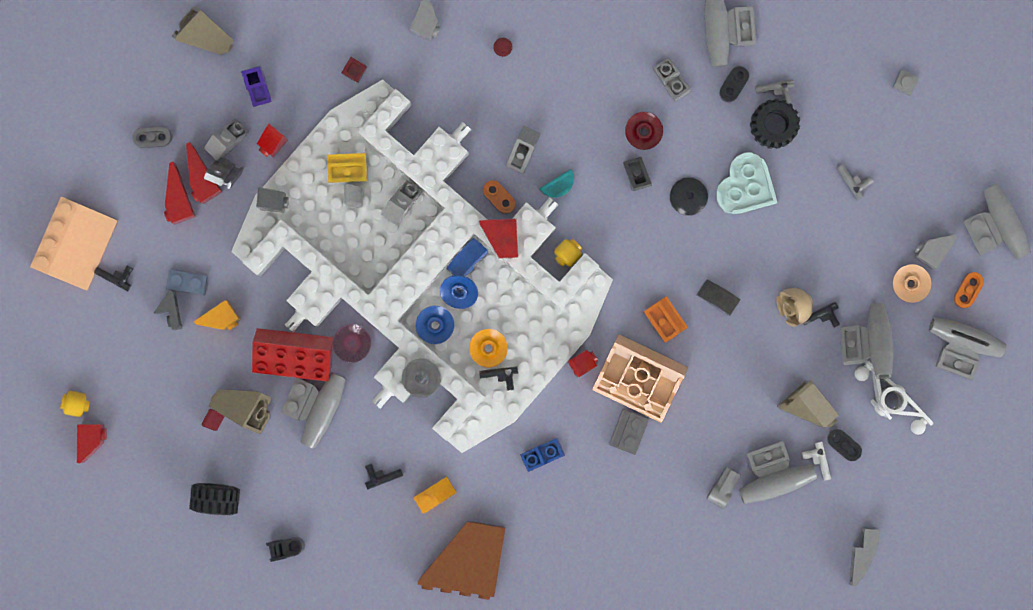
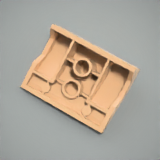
M60 197L30 267L88 291L95 275L94 271L100 264L118 221L64 197Z
M618 334L592 390L662 423L688 367Z

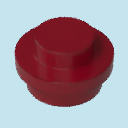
M507 38L497 39L493 46L494 52L500 57L508 56L512 52L511 41Z

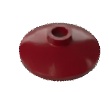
M639 112L628 120L625 127V135L633 147L640 150H649L657 146L661 141L663 125L656 115L649 112ZM643 128L646 129L647 134L642 135L640 133V130Z

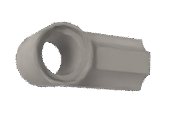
M726 467L706 499L724 509L741 475Z

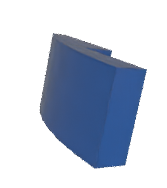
M473 238L450 262L447 270L453 275L467 276L474 269V265L487 254L488 249Z
M555 438L520 454L527 471L530 472L565 456L558 438Z

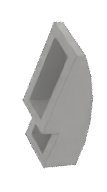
M862 528L860 547L852 546L849 585L857 586L869 569L878 546L880 530Z

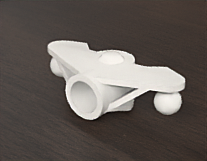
M866 360L864 361V366L856 368L854 375L859 381L867 380L870 375L869 371L872 372L876 402L872 399L870 403L875 407L874 410L877 414L889 420L892 418L889 414L920 417L921 419L914 420L910 427L911 431L917 435L924 433L926 424L933 425L931 419L912 401L901 385H896L890 379H885L882 381L889 387L881 390L880 380L876 378L871 362ZM888 392L896 394L898 398V403L894 408H888L885 404V396ZM908 404L914 412H906L903 410Z

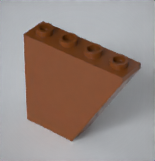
M467 521L419 578L417 585H422L421 588L426 590H433V587L441 588L440 592L452 593V590L459 591V595L468 597L471 594H477L480 599L490 600V597H494L505 527Z

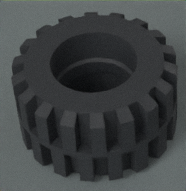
M770 99L759 105L754 111L750 122L751 134H754L755 141H759L761 146H767L769 149H779L788 145L797 136V132L800 129V117L797 116L798 111L792 108L793 105L791 103L787 104L786 100ZM775 113L783 117L786 123L783 133L775 135L767 131L764 125L767 115Z
M195 483L191 486L189 509L194 512L213 515L237 514L240 489L223 484Z

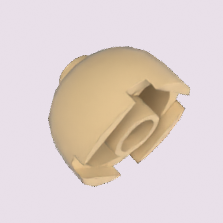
M788 288L779 292L780 295L776 298L777 307L781 316L785 314L788 319L785 322L788 325L797 327L810 318L813 310V300L809 294L800 288Z

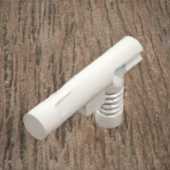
M823 442L815 443L816 449L801 452L803 460L812 457L815 465L820 464L824 481L831 479ZM819 449L822 450V455L817 453Z

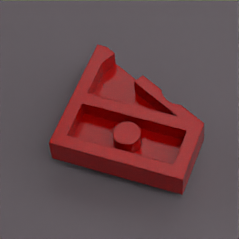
M516 219L479 220L481 228L499 259L518 258Z

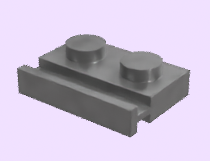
M220 158L219 161L215 160L206 171L204 179L220 186L223 184L227 185V188L230 189L242 174L244 167L237 168L235 167L236 164L231 163L228 159Z
M623 409L609 445L636 455L649 419Z

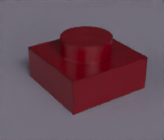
M350 57L341 74L359 83L368 67Z

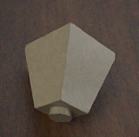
M195 6L180 21L179 32L176 30L172 35L179 42L220 55L228 53L233 47L232 43L234 42L228 34Z
M811 380L804 381L777 406L780 410L822 428L826 426L830 428L838 421L836 417L839 414Z
M218 389L212 396L208 406L241 427L261 434L270 419V411L267 410V405L270 404L271 397L259 391Z

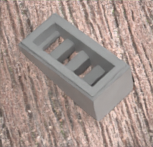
M345 184L344 203L348 207H362L363 189Z

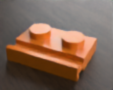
M667 296L643 311L664 343L688 328Z

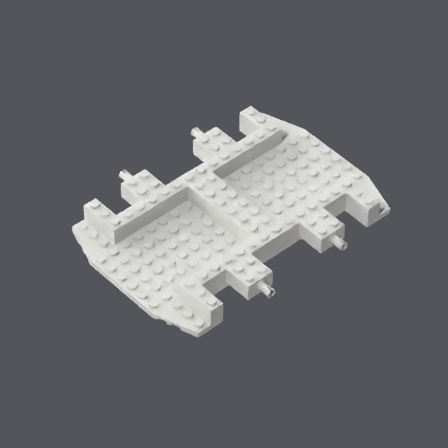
M381 80L331 109L262 188L285 192L286 197H289L288 208H285L284 213L261 211L256 207V194L231 252L259 277H262L285 249L312 271L287 299V302L296 311L288 322L284 324L287 328L290 327L292 332H295L298 326L307 319L314 326L318 327L336 305L344 299L399 347L374 376L383 385V389L371 401L376 404L381 399L377 404L380 409L391 396H396L402 403L410 397L411 394L406 391L402 384V372L408 363L415 359H427L434 363L441 374L440 384L454 395L457 400L432 429L463 453L514 423L586 341L592 332L613 279L601 270L599 265L586 253L560 282L531 258L556 229L547 219L558 206L550 197L539 210H535L526 202L512 218L517 221L518 258L499 259L479 224V220L488 219L445 183L449 176L469 155L468 151L460 145V142L471 129L463 122L452 134H447L442 128L438 127L413 155L388 133L412 106L411 102L397 89L394 90L384 80ZM366 153L367 182L328 183L327 155ZM407 180L422 190V193L396 226L381 214L390 198ZM345 184L363 189L362 207H348L344 203ZM475 238L488 249L487 254L474 265V269L466 276L476 284L478 298L471 307L456 309L443 301L440 295V287L447 277L453 275L447 270V266ZM427 307H443L450 312L454 319V331L451 337L441 344L427 343L417 333V317ZM438 322L432 323L433 329H437L439 327ZM481 330H496L507 341V355L503 362L495 367H482L470 355V341ZM486 345L485 351L491 352L492 346ZM514 366L518 368V374H513L512 377L514 390L509 391L506 389V381L498 382L497 376L480 378L479 371ZM511 369L505 370L508 376L511 374ZM421 372L419 376H416V380H419V384H421L423 380L426 378L423 372Z

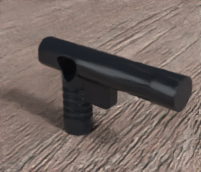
M127 265L123 273L115 271L112 275L97 267L94 274L128 292L131 285L127 283V279L133 268ZM121 280L124 282L123 286L119 285Z
M833 302L813 312L810 318L803 324L806 325L820 318L822 322L830 320L833 328L839 326L840 323L834 314V310L839 308L837 303ZM830 307L831 313H828L826 308Z
M517 366L479 371L480 378L497 376L498 382L506 381L507 391L514 390L512 377L513 374H518ZM511 369V374L508 376L505 370Z
M372 463L365 466L370 477V481L365 482L367 490L403 476L401 469L384 475L382 470L374 472ZM376 479L378 483L373 485L372 480Z

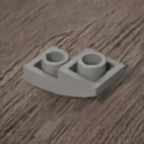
M669 57L653 67L658 78L675 102L691 92V89Z

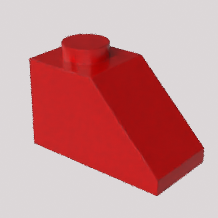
M268 124L257 145L260 146L259 151L266 157L270 155L274 158L288 140L278 130Z
M585 350L569 360L568 364L576 377L579 378L597 366L595 362L598 359L593 351L589 353L588 350Z
M77 424V463H84L104 444V440L107 439V429L104 428V424Z

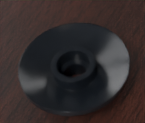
M695 178L680 179L673 185L670 191L671 205L682 215L691 216L698 214L704 209L708 201L706 187ZM686 193H692L693 198L687 199Z

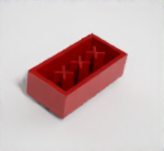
M256 328L252 345V373L329 381L332 368L333 337Z

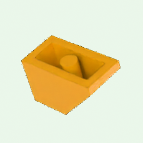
M225 300L194 322L196 325L231 331L239 325L237 322L241 319L230 302Z
M446 476L413 498L424 514L457 492Z

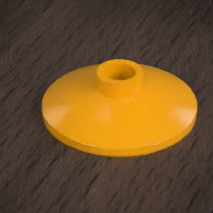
M484 329L472 337L469 351L472 359L478 365L489 368L503 362L508 352V345L505 337L500 332L493 329ZM486 345L492 346L491 352L485 351Z

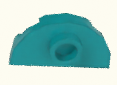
M572 169L540 187L539 190L550 198L565 196L574 184Z

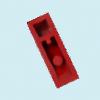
M188 142L186 149L190 187L193 190L191 195L196 202L200 201V203L205 204L222 193V190L218 184L204 179L208 168L194 146Z
M170 162L165 198L166 211H164L167 221H171L175 225L196 216L177 165L174 162Z

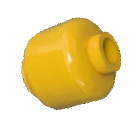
M564 239L554 249V254L556 255L554 260L562 267L564 265L572 267L582 257V247L574 239Z
M69 390L62 396L60 409H63L65 415L81 417L84 412H88L90 401L86 400L85 393Z

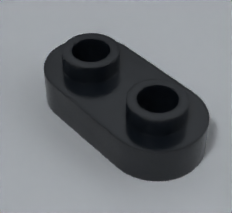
M737 66L732 69L719 91L720 98L723 101L733 102L736 100L749 79V73L746 68ZM742 73L743 78L738 79L736 74ZM732 89L733 94L728 95L726 90Z
M834 429L829 432L827 436L828 444L848 461H856L861 457L862 449L860 445L844 431ZM835 435H838L840 437V440L837 443L833 440ZM849 448L854 449L853 455L848 454Z

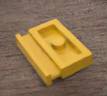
M366 153L327 155L328 183L367 182Z

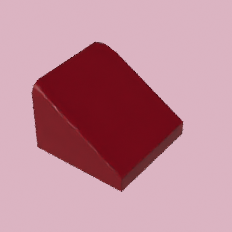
M210 408L201 425L217 431L225 416Z

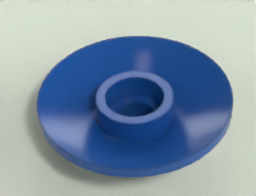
M452 275L442 282L440 295L447 305L456 309H465L471 307L476 302L478 288L470 278L463 275Z
M430 306L422 310L418 315L416 330L420 338L425 342L441 344L451 337L454 331V319L445 308ZM433 322L439 323V327L437 329L432 328Z

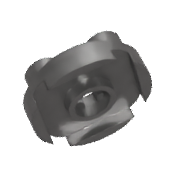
M427 359L413 360L408 363L402 372L404 388L415 397L423 398L435 393L441 382V374L438 367ZM421 372L427 377L423 384H419V380H416V376H419Z

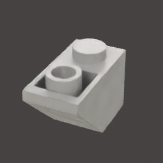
M234 119L214 133L204 149L214 159L219 161L249 131L237 119Z
M406 180L390 198L381 215L397 226L420 196L422 190Z

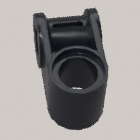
M299 537L267 542L266 546H269L271 555L270 562L302 553L305 548L304 541ZM292 541H296L299 544L300 548L298 551L291 549Z

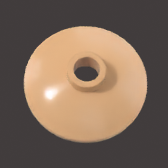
M914 264L906 265L900 268L894 275L893 289L901 300L909 303L919 302L929 294L931 278L923 267ZM909 280L914 282V286L912 288L908 286Z

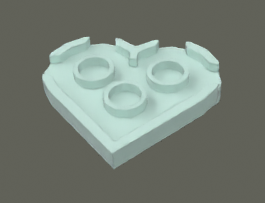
M751 152L743 153L731 162L729 169L730 177L724 179L718 185L716 191V201L719 207L725 213L741 214L778 203L764 159Z

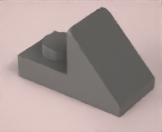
M642 157L623 162L631 191L652 186Z
M169 291L154 311V314L169 312L167 324L172 330L182 329L176 291Z

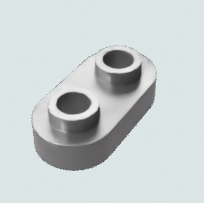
M164 127L139 128L133 133L132 139L134 144L141 148L165 147L170 144L172 135ZM161 134H165V139L163 141L159 139V136ZM142 135H146V140L144 142H141L140 137Z

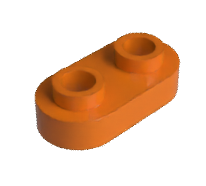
M491 180L484 185V196L498 211L503 214H509L514 210V198L499 182ZM495 187L496 192L490 193L489 188ZM504 200L509 201L508 207L502 205Z
M972 272L964 277L954 295V302L958 307L968 308L974 303L984 285L982 275ZM971 279L976 281L974 286L970 284ZM962 295L966 297L965 302H962L960 300V297Z

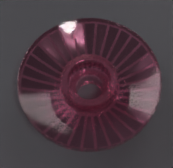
M345 325L338 329L333 337V350L345 362L361 361L370 351V336L359 325ZM350 340H355L356 345L354 347L349 346Z

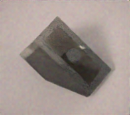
M706 279L697 293L698 297L727 316L732 314L741 300Z

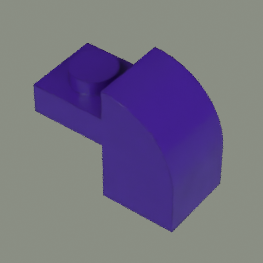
M261 65L242 70L243 80L253 107L272 102Z

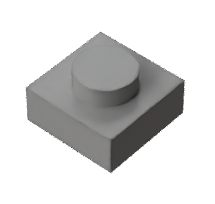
M901 70L893 89L910 96L919 78Z

